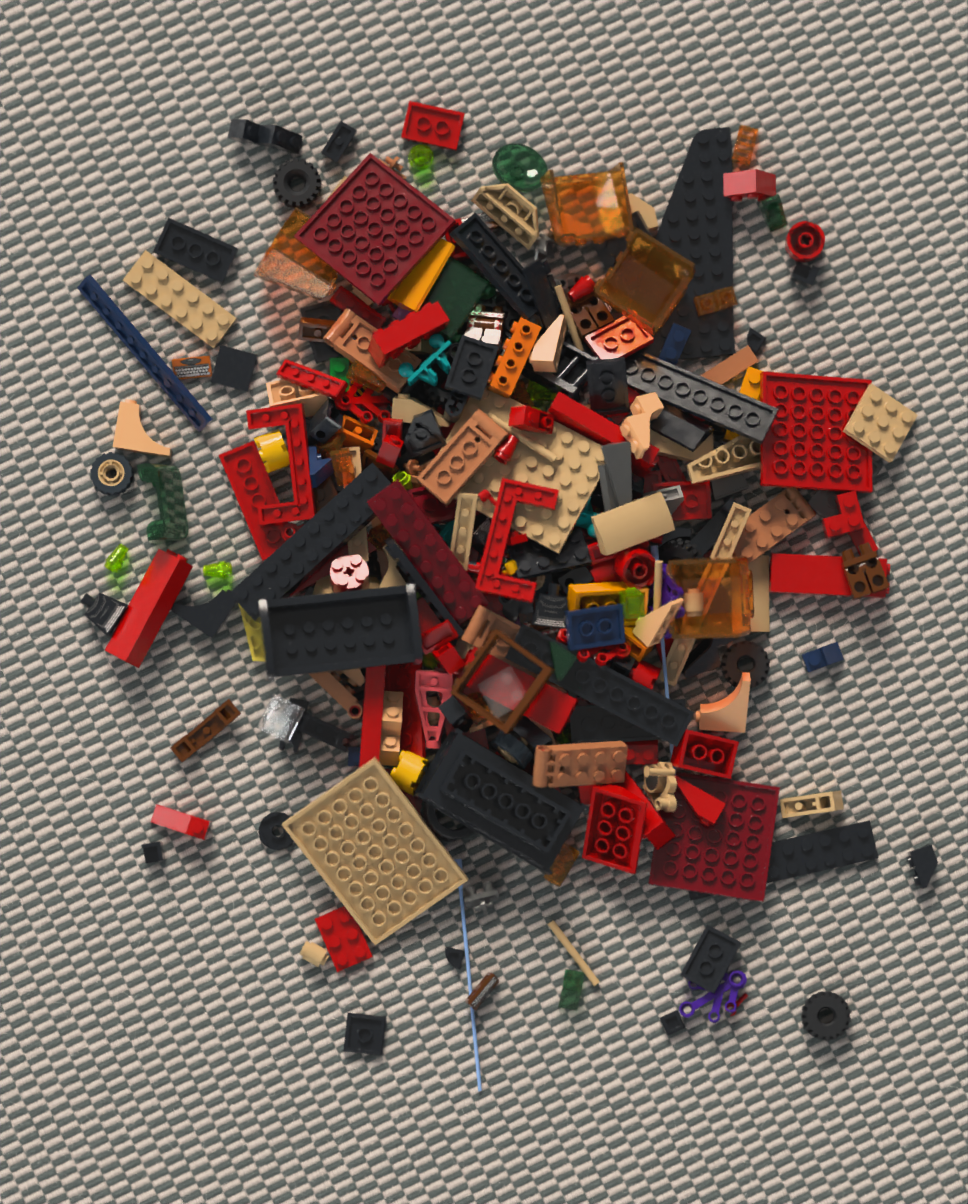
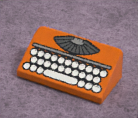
M210 356L172 359L173 373L179 380L212 376Z

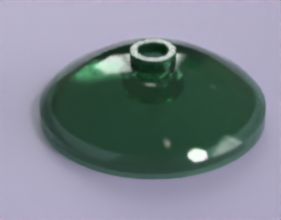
M513 143L500 147L492 160L493 172L502 184L508 183L518 192H532L539 189L546 181L548 175L547 165L543 157L531 147L523 144Z

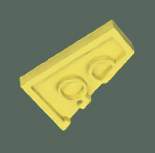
M239 604L252 660L265 662L261 622H255Z

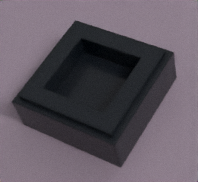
M678 1010L660 1017L667 1035L685 1028Z

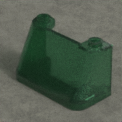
M450 256L418 311L422 310L421 308L425 304L430 302L433 304L438 301L450 319L448 326L438 332V334L443 336L444 343L450 341L452 344L459 343L461 336L464 334L461 328L480 298L487 300L493 297L496 288L486 277Z
M146 463L137 465L139 478L143 482L152 483L153 487H156L160 520H155L148 524V542L156 545L184 540L189 534L180 470L174 465Z

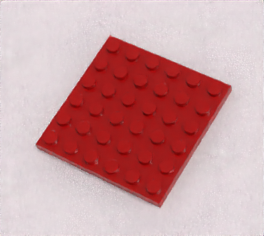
M761 372L760 401L779 409L763 443L760 444L761 486L843 492L856 490L858 493L873 492L872 451L843 432L872 380Z

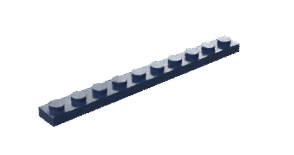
M91 275L85 277L77 289L197 431L201 432L213 420L96 280Z

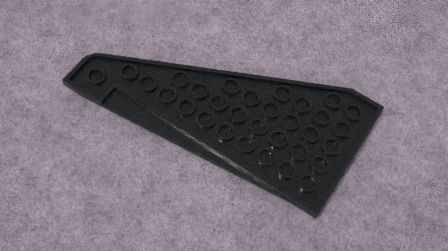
M730 127L704 129L694 136L655 237L657 244L651 248L639 280L640 286L636 287L634 298L627 311V314L633 311L654 338V343L640 351L657 358L673 322L691 330L679 360L736 354L733 335V201H731V198L724 197L723 174L732 172Z

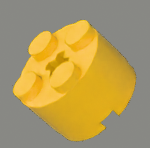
M279 429L254 438L257 448L261 447L259 453L262 461H267L264 463L267 473L290 465L289 453Z
M402 750L398 758V767L392 769L390 777L400 790L413 795L425 774L423 771L424 766L428 768L429 760L412 752Z

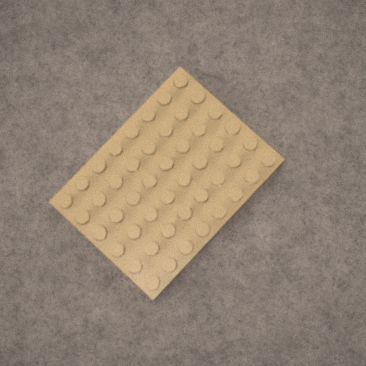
M486 385L481 401L469 398L460 419L455 423L448 435L446 443L455 436L478 409L482 410L490 418L495 415L509 424L511 407L525 405L510 397L507 399L487 390L488 386ZM554 421L552 434L516 429L558 456L554 463L519 441L510 462L502 464L492 455L461 491L478 494L483 490H488L497 501L502 478L559 490L555 510L517 502L511 525L512 530L518 531L519 534L526 533L527 538L559 554L600 481L598 466L605 464L600 444ZM478 496L476 511L492 519L495 506L489 500L483 503Z
M376 757L282 823L287 833L374 945H377L468 881V877Z

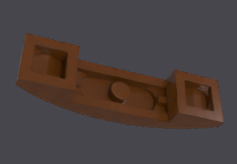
M228 699L191 732L170 747V749L183 763L232 723L241 712Z

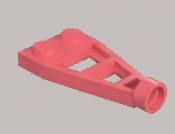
M416 670L415 691L426 740V748L438 749L441 747V737L447 719L438 707H431L428 704L426 693L428 691L441 692L443 695L441 704L453 696L450 692L453 689L455 674L450 676L447 672ZM428 712L440 714L438 726H431L429 724Z

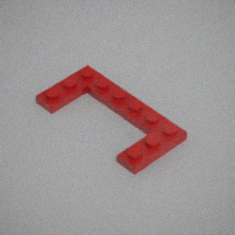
M304 404L246 410L248 430L285 425L294 502L257 506L259 524L266 525L311 519L316 514V506L310 477L309 446Z
M502 478L475 587L476 591L533 603L537 587L536 582L499 574L517 502L555 510L559 490Z

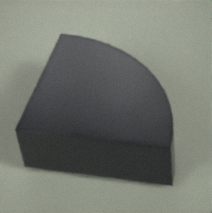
M750 328L747 334V343L756 355L766 337Z
M445 947L448 962L460 970L464 950Z

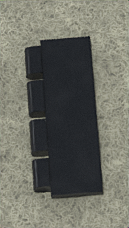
M537 259L523 268L522 271L546 332L559 315L564 314L557 294L554 292V287L557 285L553 274L546 275L551 272L547 259Z

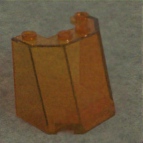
M623 162L618 163L607 172L554 177L553 169H551L540 178L555 242H561L562 244L575 243V246L585 245L590 241H593L594 244H599L610 238L626 237L634 230Z
M295 208L263 255L253 276L311 298L323 300L328 294L331 295L336 288L335 281L338 275L336 271L295 239L294 235L311 218V216L299 208Z
M636 228L634 232L630 231L626 237L627 248L624 252L621 251L615 260L617 263L614 268L610 267L602 280L598 279L594 285V293L596 297L654 336L659 328L663 327L686 293L687 286L693 279L696 270L694 263Z
M747 556L674 559L668 561L666 566L667 576H670L671 580H675L684 593H688V589H699V592H703L704 611H702V616H687V612H685L684 617L674 618L669 623V632L672 634V639L729 638L750 634L751 618L754 617L753 574L751 570H748Z

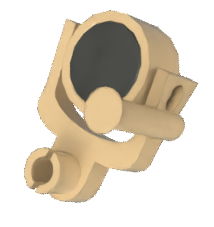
M658 762V764H651L644 768V785L642 787L655 809L664 810V812H674L677 807L674 796L677 787L675 779L676 770L673 769L672 762Z

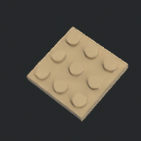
M871 383L865 390L843 432L890 463L893 461L918 415Z

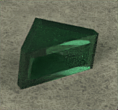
M779 194L760 202L759 208L770 233L788 226Z
M551 641L549 644L557 681H561L577 657L554 641Z
M565 969L558 1007L577 1011L582 991L583 972Z

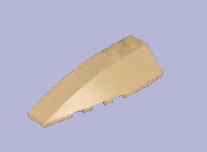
M740 435L686 465L691 483L720 479L760 469V443Z

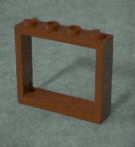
M495 629L486 636L485 640L487 642L484 646H480L476 650L472 663L468 662L464 667L462 677L454 681L453 689L450 693L506 734H510L555 670L506 634ZM499 639L543 669L505 723L462 692Z

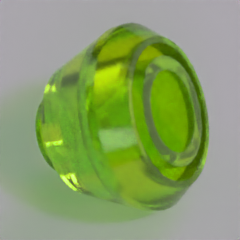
M418 144L409 151L408 160L413 168L425 170L432 165L434 153L427 145Z

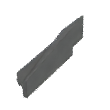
M617 442L601 446L605 464L599 465L598 470L605 512L632 502L630 442Z

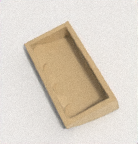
M661 492L591 517L600 553L606 556L675 530L670 511Z
M761 555L744 569H741L731 556L733 632H769V556Z

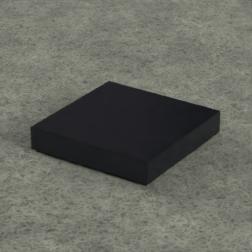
M220 345L211 383L248 392L258 355Z
M348 1012L343 1051L382 1056L386 1016Z

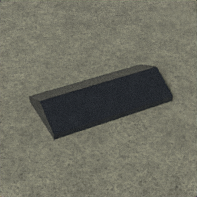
M662 401L664 409L659 417L650 420L651 430L692 452L714 432L713 427Z

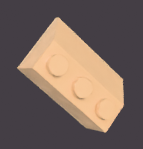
M286 380L266 383L270 407L303 403L305 417L315 415L328 399L323 394Z

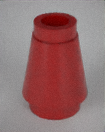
M588 275L582 276L567 295L575 302L592 293L596 284Z
M509 435L494 450L495 454L493 457L498 462L507 464V462L511 461L519 440L515 436Z

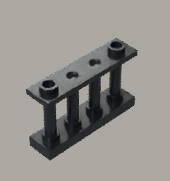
M545 330L540 331L541 336L545 333ZM565 341L560 359L566 355L572 360L558 375L534 371L532 364L527 359L521 372L523 376L556 394L561 392L577 402L580 401L578 388L587 379V368L584 369L573 383H567L564 379L578 363L586 366V361L600 360L598 357H592Z

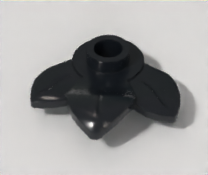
M498 596L500 603L503 605L502 612L504 616L513 623L517 621L519 613L528 614L534 611L533 604L530 602L512 598L507 600L506 597Z

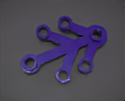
M663 563L662 606L675 599L682 598L684 595L683 589L672 579V567ZM653 582L651 586L648 587L650 593L648 594V598H654ZM653 604L647 606V614L653 611ZM681 606L678 610L679 614L677 612L674 618L684 617L685 610ZM671 623L663 636L665 639L674 638L677 635V627L674 623Z
M739 970L732 971L730 974L726 973L723 981L726 982L718 987L715 994L709 992L692 1003L688 1001L683 1002L679 1007L681 1015L685 1018H691L695 1014L696 1009L714 999L708 1018L710 1022L717 1023L720 1020L719 1011L724 992L729 989L731 991L729 1001L725 1003V1009L728 1013H734L737 1009L736 999L738 991L744 988L747 983L746 975ZM736 977L741 979L738 984L734 983V978ZM688 981V986L691 990H705L699 986L691 987V982ZM728 1004H734V1009L729 1010L727 1008ZM686 1007L691 1008V1012L689 1014H686L684 1012V1009ZM717 1014L718 1018L716 1020H712L711 1015Z

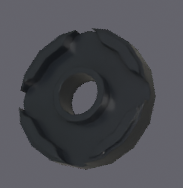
M274 812L263 818L258 833L260 840L266 847L273 850H282L292 845L294 840L282 826V823L290 818L289 815L282 812ZM277 825L283 828V834L279 837L274 836L272 832L273 828Z

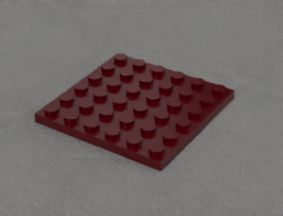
M370 153L294 237L380 307L452 228L456 221Z
M676 772V776L724 802L726 805L715 825L708 827L699 822L700 818L695 815L676 787L674 792L677 802L676 810L674 812L659 810L660 816L676 836L658 850L654 846L648 885L764 902L780 787Z

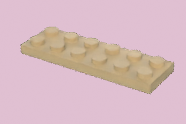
M146 250L123 279L126 284L213 349L216 348L237 320L235 316Z

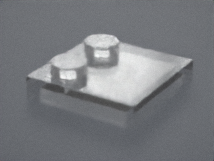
M512 666L478 684L481 693L497 718L515 709L526 693Z
M273 694L257 728L288 743L305 709Z

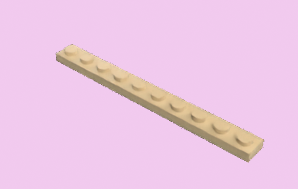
M734 502L696 588L699 589V592H703L704 611H702V616H687L686 612L667 655L668 684L674 687L752 510ZM663 667L657 678L664 682Z

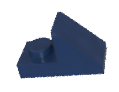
M316 446L309 447L310 477L312 487L317 488L334 473L335 469L333 459H322V454H318Z
M838 642L801 655L808 673L844 660Z

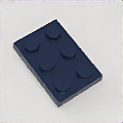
M622 604L565 611L568 650L625 643Z

